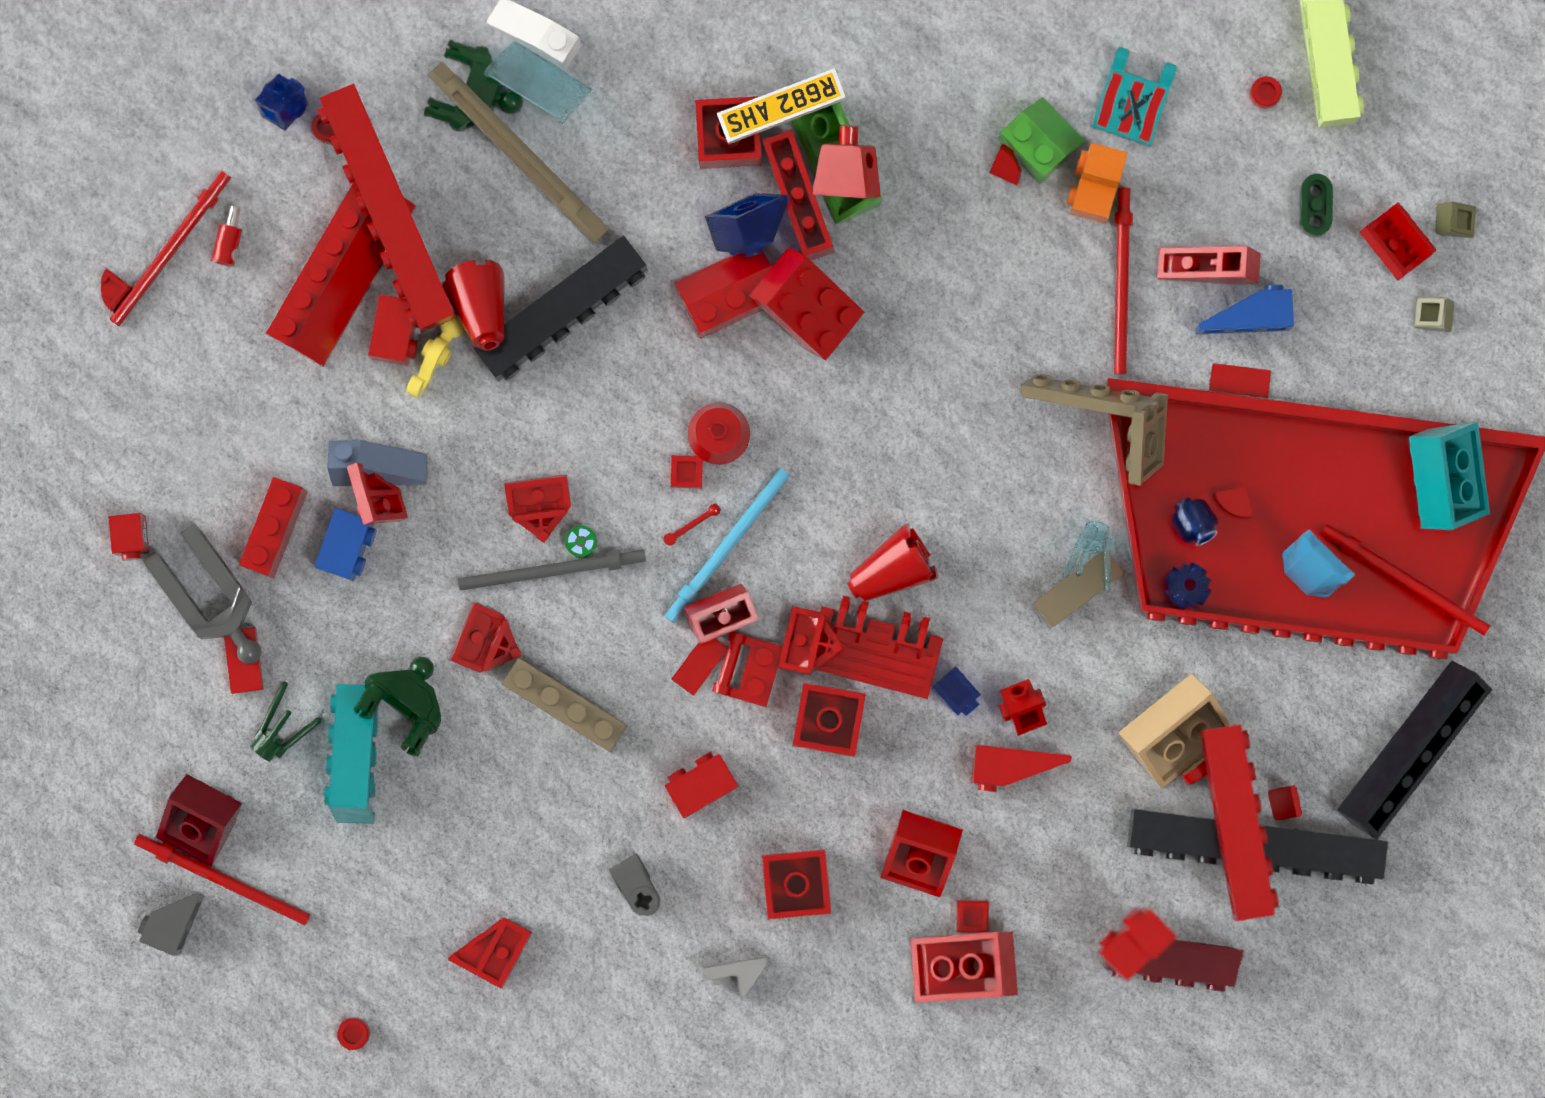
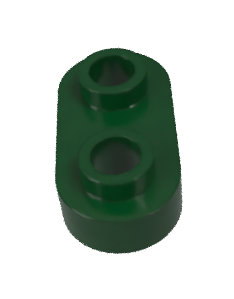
M1312 174L1303 181L1300 187L1299 224L1301 230L1307 236L1320 237L1332 225L1333 186L1330 179L1325 175ZM1318 187L1321 192L1320 195L1313 196L1310 188ZM1310 218H1318L1320 226L1313 227L1310 224Z

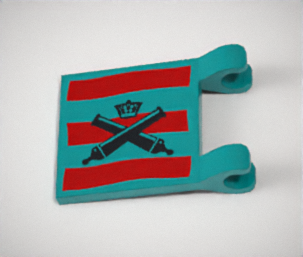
M1119 47L1116 51L1092 128L1151 146L1177 66L1172 63H1166L1158 83L1126 73L1123 70L1129 56V50Z

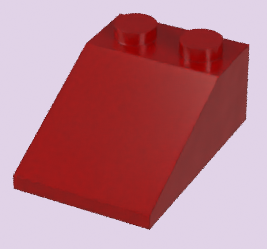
M1013 931L911 939L915 1003L1018 995Z

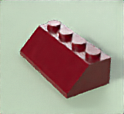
M1175 939L1155 960L1150 959L1136 974H1143V981L1162 983V979L1165 977L1175 979V985L1194 988V982L1207 983L1206 989L1225 992L1226 986L1235 987L1244 950ZM1105 961L1104 968L1107 970H1112L1111 976L1121 978V976Z

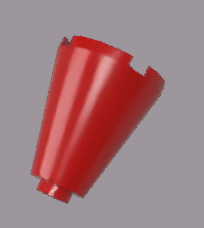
M475 260L466 261L447 271L445 274L446 280L445 282L442 281V286L473 345L482 350H493L504 340V271L499 263L492 260H485L486 264L476 265Z
M907 523L900 527L850 573L851 581L847 582L856 599L861 597L864 601H868L933 582L938 579L939 575L935 565L929 567L928 557H930V554L914 528L910 529Z

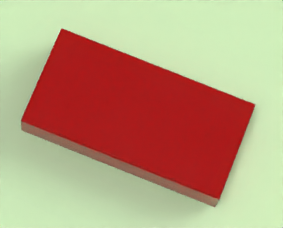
M255 627L241 629L248 640L258 643L257 629ZM224 637L231 694L264 690L260 659L254 664L247 665L242 663L237 657L238 647L231 637Z

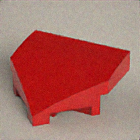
M567 474L506 482L504 484L509 516L512 517L514 522L519 523L543 543H545L571 507Z
M473 602L449 661L480 673L519 658L522 655L510 630L508 620L505 619L504 615Z
M792 606L778 668L810 675L844 650L824 613Z

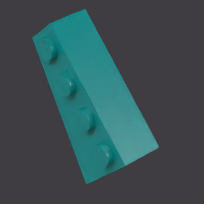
M337 684L336 694H331L330 711L335 713L334 725H329L328 742L333 744L332 755H327L326 774H331L330 786H325L324 805H329L328 807L336 823L374 824L375 812H372L369 807V798L375 797L376 790L374 773L370 772V767H375L377 759L376 743L372 742V737L377 736L378 707L370 720L359 716L362 710L358 714L353 710L365 691L364 685Z

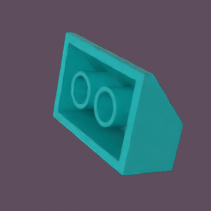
M1478 422L1427 429L1409 437L1421 529L1454 530L1490 514Z

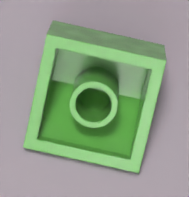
M1044 97L1023 110L1000 132L998 141L1013 150L1017 161L1040 184L1086 142Z

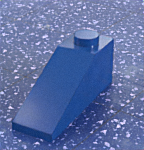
M1280 284L1266 285L1264 290L1256 292L1199 323L1195 328L1196 335L1290 331L1294 327L1292 289H1283V285Z

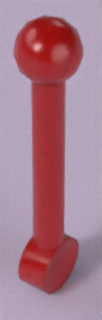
M717 504L710 505L707 512L675 533H667L664 536V543L669 546L674 545L678 537L710 516L719 515L721 512L720 506Z

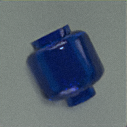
M1185 498L1175 506L1176 512L1172 516L1171 523L1185 543H1195L1196 546H1200L1217 534L1218 518L1204 499L1191 500V498Z

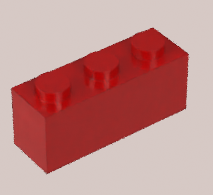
M276 477L272 478L239 562L240 566L267 577L275 578L308 493L307 490Z

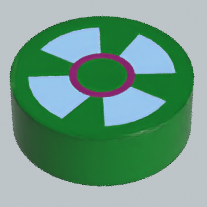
M575 526L568 531L565 545L573 556L584 558L595 551L597 538L590 528Z

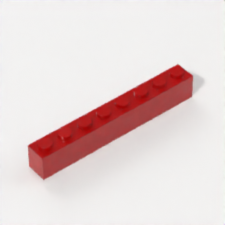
M353 83L320 97L319 99L323 107L317 109L324 126L331 124L335 134L330 137L336 154L343 153L348 163L342 166L349 184L356 182L360 193L356 194L355 198L361 212L363 213L368 210L373 222L367 224L374 241L381 239L385 251L380 252L386 269L393 268L398 278L392 281L399 299L406 297L410 308L405 310V313L412 328L418 326L421 333L455 319L453 309L355 84Z

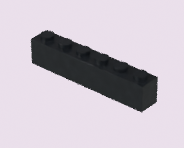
M623 235L505 323L504 340L497 348L488 351L473 347V349L498 382L503 378L505 381H508L521 371L519 366L528 359L530 362H533L540 358L546 352L544 347L552 341L557 344L564 340L571 333L569 329L579 322L583 325L592 319L596 314L594 310L604 303L608 306L621 296L619 291L628 284L630 287H634L646 277L644 273L648 270L647 265Z
M1451 660L1337 811L1353 826L1378 840L1492 691V688L1476 672Z

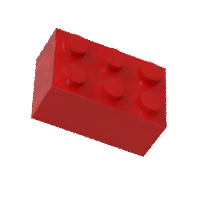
M789 247L749 295L808 352L825 361L865 313L806 255Z

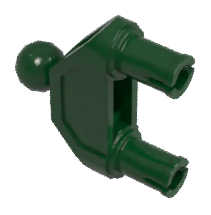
M449 40L447 44L449 49L446 48L444 58L470 66L471 71L466 85L493 112L496 104H499L500 109L506 114L519 112L523 106V98L515 90H507L501 93L502 83L488 47L481 45L473 48L454 40ZM431 97L428 99L427 104H429V107H425V117L449 123L452 130L458 132L467 130L475 125L457 105L453 106Z
M419 656L410 663L409 670L369 674L364 681L365 691L357 705L353 708L356 714L362 710L359 716L370 720L383 699L410 720L413 726L402 743L401 748L405 751L409 747L406 753L411 756L420 755L421 749L429 735L437 732L441 724V712L434 688L425 682L433 675L434 665L432 661L427 657Z

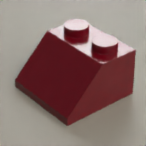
M186 774L168 797L156 838L175 846L176 849L212 867L236 823L242 803Z

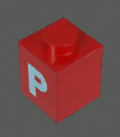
M132 513L108 516L112 554L121 556L122 561L141 559L140 554L149 553L145 515Z

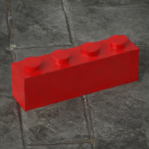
M792 129L763 139L766 153L802 254L813 261L835 253Z

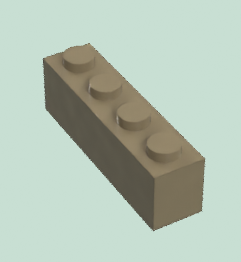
M520 658L517 659L502 683L504 687L610 753L628 727Z

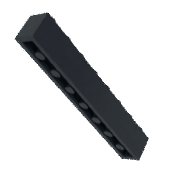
M1131 809L1127 847L1135 848L1134 854L1153 857L1154 851L1166 852L1167 859L1185 861V854L1198 856L1197 862L1216 865L1217 859H1222L1215 819ZM1265 826L1267 844H1263L1265 857H1270L1273 872L1279 873L1280 867L1292 868L1293 875L1311 877L1312 871L1324 872V879L1343 881V875L1356 876V883L1374 885L1375 879L1384 880L1388 841Z

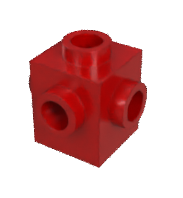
M1029 679L1000 690L1003 703L998 704L1001 715L1005 722L1011 721L1018 736L1047 725L1043 712V707L1047 706L1040 689L1034 690Z

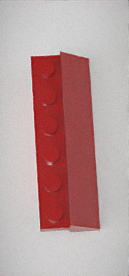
M356 182L352 183L266 332L268 336L322 367L326 364L384 263L380 252L385 251L381 239L374 241L367 225L373 222L368 210L363 213L361 212L355 195L360 193ZM404 197L412 215L416 205Z

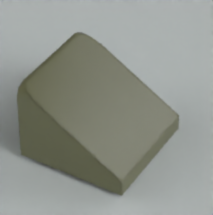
M1453 201L1438 204L1435 234L1474 238L1476 207Z
M1417 297L1414 328L1451 332L1454 301L1445 297Z

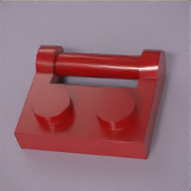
M731 631L727 637L729 645L718 683H714L712 692L767 708L783 646ZM741 645L750 647L739 689L730 687Z

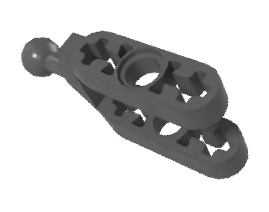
M193 523L183 530L181 534L231 601L232 605L208 621L172 569L157 551L144 559L143 562L198 638L231 637L238 647V659L247 665L254 664L261 657V647L256 641L248 640L241 631L252 600L204 533Z

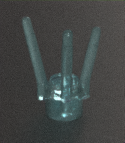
M1088 521L1086 523L1084 532L1080 534L1078 543L1062 574L1064 578L1069 576L1082 549L1083 552L1075 573L1076 576L1082 575L1089 553H1100L1104 549L1105 592H1111V549L1114 540L1108 537L1110 532L1109 526L1098 521Z

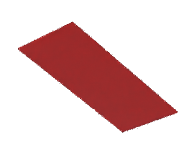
M1212 363L1209 391L1268 398L1271 370Z
M716 638L702 644L698 642L671 680L694 696L727 652L728 647Z

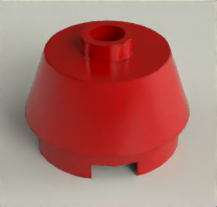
M711 403L702 407L693 415L688 426V441L691 449L700 459L710 464L722 465L735 461L744 453L749 444L750 427L746 417L739 409L727 403Z

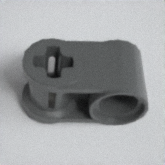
M637 853L609 869L615 884L634 913L641 916H649L660 907L659 894ZM642 893L644 896H651L653 899L649 902L650 909L648 910L645 907H638L637 903L641 901L639 895Z

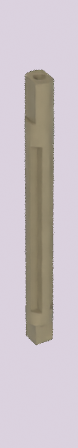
M443 61L430 72L428 76L440 87L441 91L464 112L593 244L609 230L579 197Z

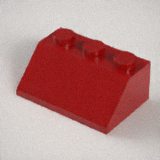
M759 243L674 282L700 339L763 310L749 297L772 268Z

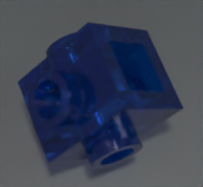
M278 73L271 82L265 84L261 93L255 99L261 117L286 131L296 118L304 114L306 107L309 105L303 85L294 78L288 79Z
M1193 562L1189 566L1184 563L1178 569L1173 567L1164 581L1168 585L1164 591L1166 595L1170 596L1168 601L1183 610L1186 607L1192 609L1197 603L1202 606L1212 589L1207 587L1211 581L1210 578L1205 576L1207 571ZM1186 579L1195 582L1194 590L1189 591L1184 587Z

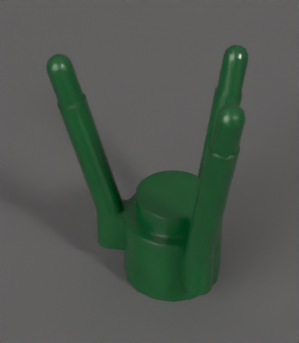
M286 681L282 682L259 730L253 736L255 741L250 746L256 754L271 762L275 755L281 758L291 746L321 723V718L317 717L281 745L283 738L278 735V732L291 715V711L286 710L272 730L268 726L288 686Z

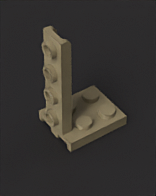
M1036 374L1021 385V394L1025 398L1132 417V423L1127 433V439L1131 442L1130 453L1126 460V471L1129 472L1128 483L1141 485L1164 466L1168 394L1156 392L1151 397L1139 395V392L1135 390H1123L1120 392L1110 390V387L1106 385H1081L1080 381L1074 379L1054 380L1050 375Z

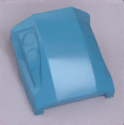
M1310 530L1303 533L1282 553L1284 574L1307 596L1328 598L1335 590L1345 585L1355 575Z

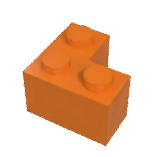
M1092 142L1088 151L1082 150L1074 173L1080 176L1077 187L1071 186L1066 203L1072 205L1070 215L1106 224L1128 152Z

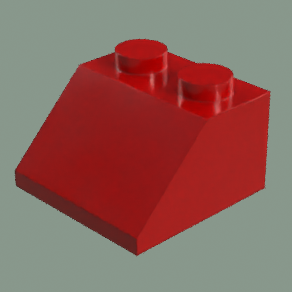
M902 810L880 878L941 897L957 855L963 829Z

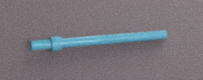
M781 468L778 470L690 584L683 586L677 594L679 598L665 614L668 620L675 623L684 612L683 607L696 602L702 587L790 477L787 472Z

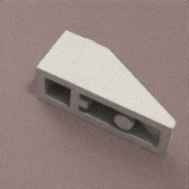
M500 0L486 21L487 25L566 71L581 47L579 36L553 20L511 0Z

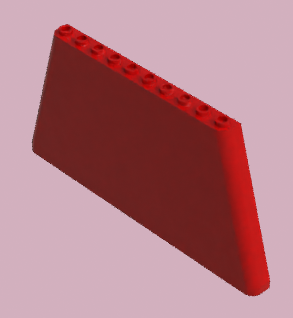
M1108 378L1106 386H1109L1110 390L1120 392L1123 390H1135L1139 392V395L1151 397L1156 392L1168 394L1164 466L1141 485L1128 483L1129 472L1126 471V460L1130 453L1131 443L1127 439V433L1132 423V417L1108 413L1140 611L1147 614L1146 619L1153 621H1165L1167 616L1178 618V624L1196 626L1197 621L1209 622V628L1228 630V625L1241 626L1240 632L1259 634L1260 629L1271 630L1273 637L1291 638V633L1303 635V640L1322 643V638L1335 639L1334 645L1353 647L1354 642L1366 643V649L1385 651V646L1397 647V653L1416 655L1417 650L1429 652V658L1447 660L1448 654L1458 653L1469 626L1356 556L1350 557L1343 553L1340 546L1322 536L1321 533L1328 524L1348 537L1350 535L1362 541L1361 545L1474 615L1545 452V436L1479 428L1490 514L1454 530L1421 529L1409 437L1427 429L1456 424ZM1246 486L1253 517L1239 518L1228 513L1218 504L1214 493ZM1308 530L1355 574L1345 585L1335 590L1328 598L1307 596L1284 574L1282 553Z

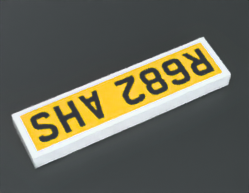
M834 68L717 113L726 140L728 144L844 101L846 97Z

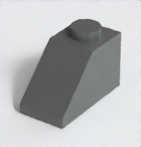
M192 894L152 911L150 916L145 915L138 930V933L142 934L139 942L172 956L180 955L204 896Z

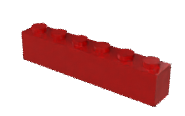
M1241 724L1199 731L1233 921L1238 922L1274 916V908L1279 907L1276 889L1270 888L1268 876H1273V867L1270 857H1265L1263 844H1267V834L1265 826L1259 825L1257 813L1262 812L1259 794L1253 793L1251 781L1256 780V773L1253 762H1248L1246 749H1250L1248 731H1242Z

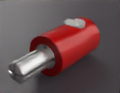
M237 206L230 207L226 225H219L211 259L216 264L234 267L235 261L238 258V248L243 230L237 228L241 209Z

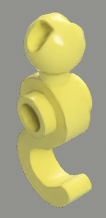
M455 315V319L440 325L442 332L440 336L435 340L429 339L421 352V355L425 358L418 376L413 375L411 377L406 393L417 399L421 397L428 387L435 369L439 365L444 367L452 354V350L448 349L451 340L459 337L464 332V327L457 315Z

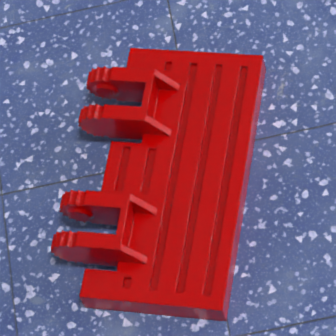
M843 595L836 624L831 623L834 609L821 607L820 612L826 616L844 650L817 669V671L928 699L944 639L930 635L927 648H923L930 618L923 616V619L920 621L919 634L915 645L904 642L907 628H909L911 622V613L904 611L897 640H893L895 625L869 619L867 631L862 632L869 605L867 601L862 600V603L859 605L855 629L843 626L846 612H848L850 606V597Z

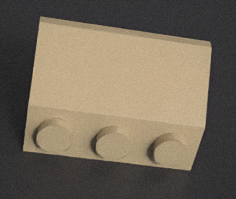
M1191 673L1118 732L1130 752L1162 789L1203 756L1199 731L1232 725L1214 695Z

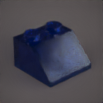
M754 193L706 215L705 219L716 251L729 252L730 255L742 253L746 257L763 252V246L774 241L789 202L788 196L783 194Z

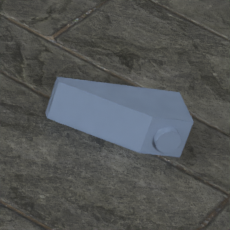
M363 440L329 441L327 469L332 486H352L347 466L354 463H361L363 465V472L366 474L377 473L386 482H391L394 485H426L427 454Z

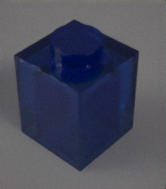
M956 666L931 688L955 716H958L961 712L967 716L979 705L976 699L981 694Z

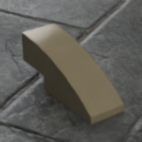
M1105 548L1033 602L1032 606L1048 627L1052 629L1122 576L1124 571Z

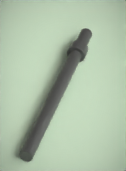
M644 549L624 553L616 550L606 552L607 555L458 578V584L461 591L609 568V571L622 569V565L646 562V555Z

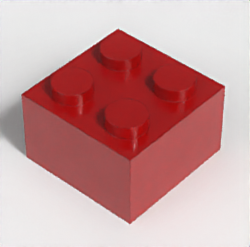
M758 96L695 100L700 169L762 166L760 133L728 144L717 113L758 98Z
M803 683L792 747L855 757L866 694Z
M826 850L762 855L767 920L831 914Z

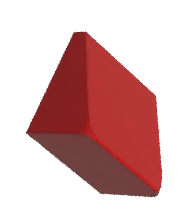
M1295 785L1268 791L1274 820L1279 821L1302 817L1300 800Z

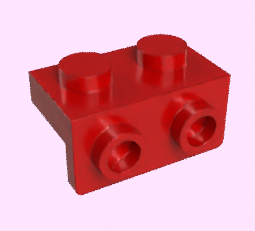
M1399 202L1359 232L1397 281L1436 252V248L1429 238L1421 231L1410 214Z

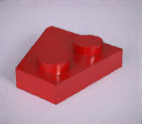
M361 463L347 466L357 501V511L362 518L363 525L399 522L408 518L399 487L391 482H386L377 473L366 474L363 472V465Z
M503 917L464 947L451 954L448 960L503 989L533 932Z

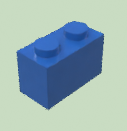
M335 508L314 567L354 582L356 575L361 576L365 568L366 559L362 557L366 546L371 547L377 532V529L373 528L374 524L363 525L360 516Z

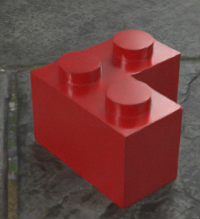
M1133 908L1122 919L1125 925L1117 933L1111 930L1099 942L1102 948L1097 953L1125 981H1129L1150 959L1155 960L1177 938L1174 932L1150 908Z

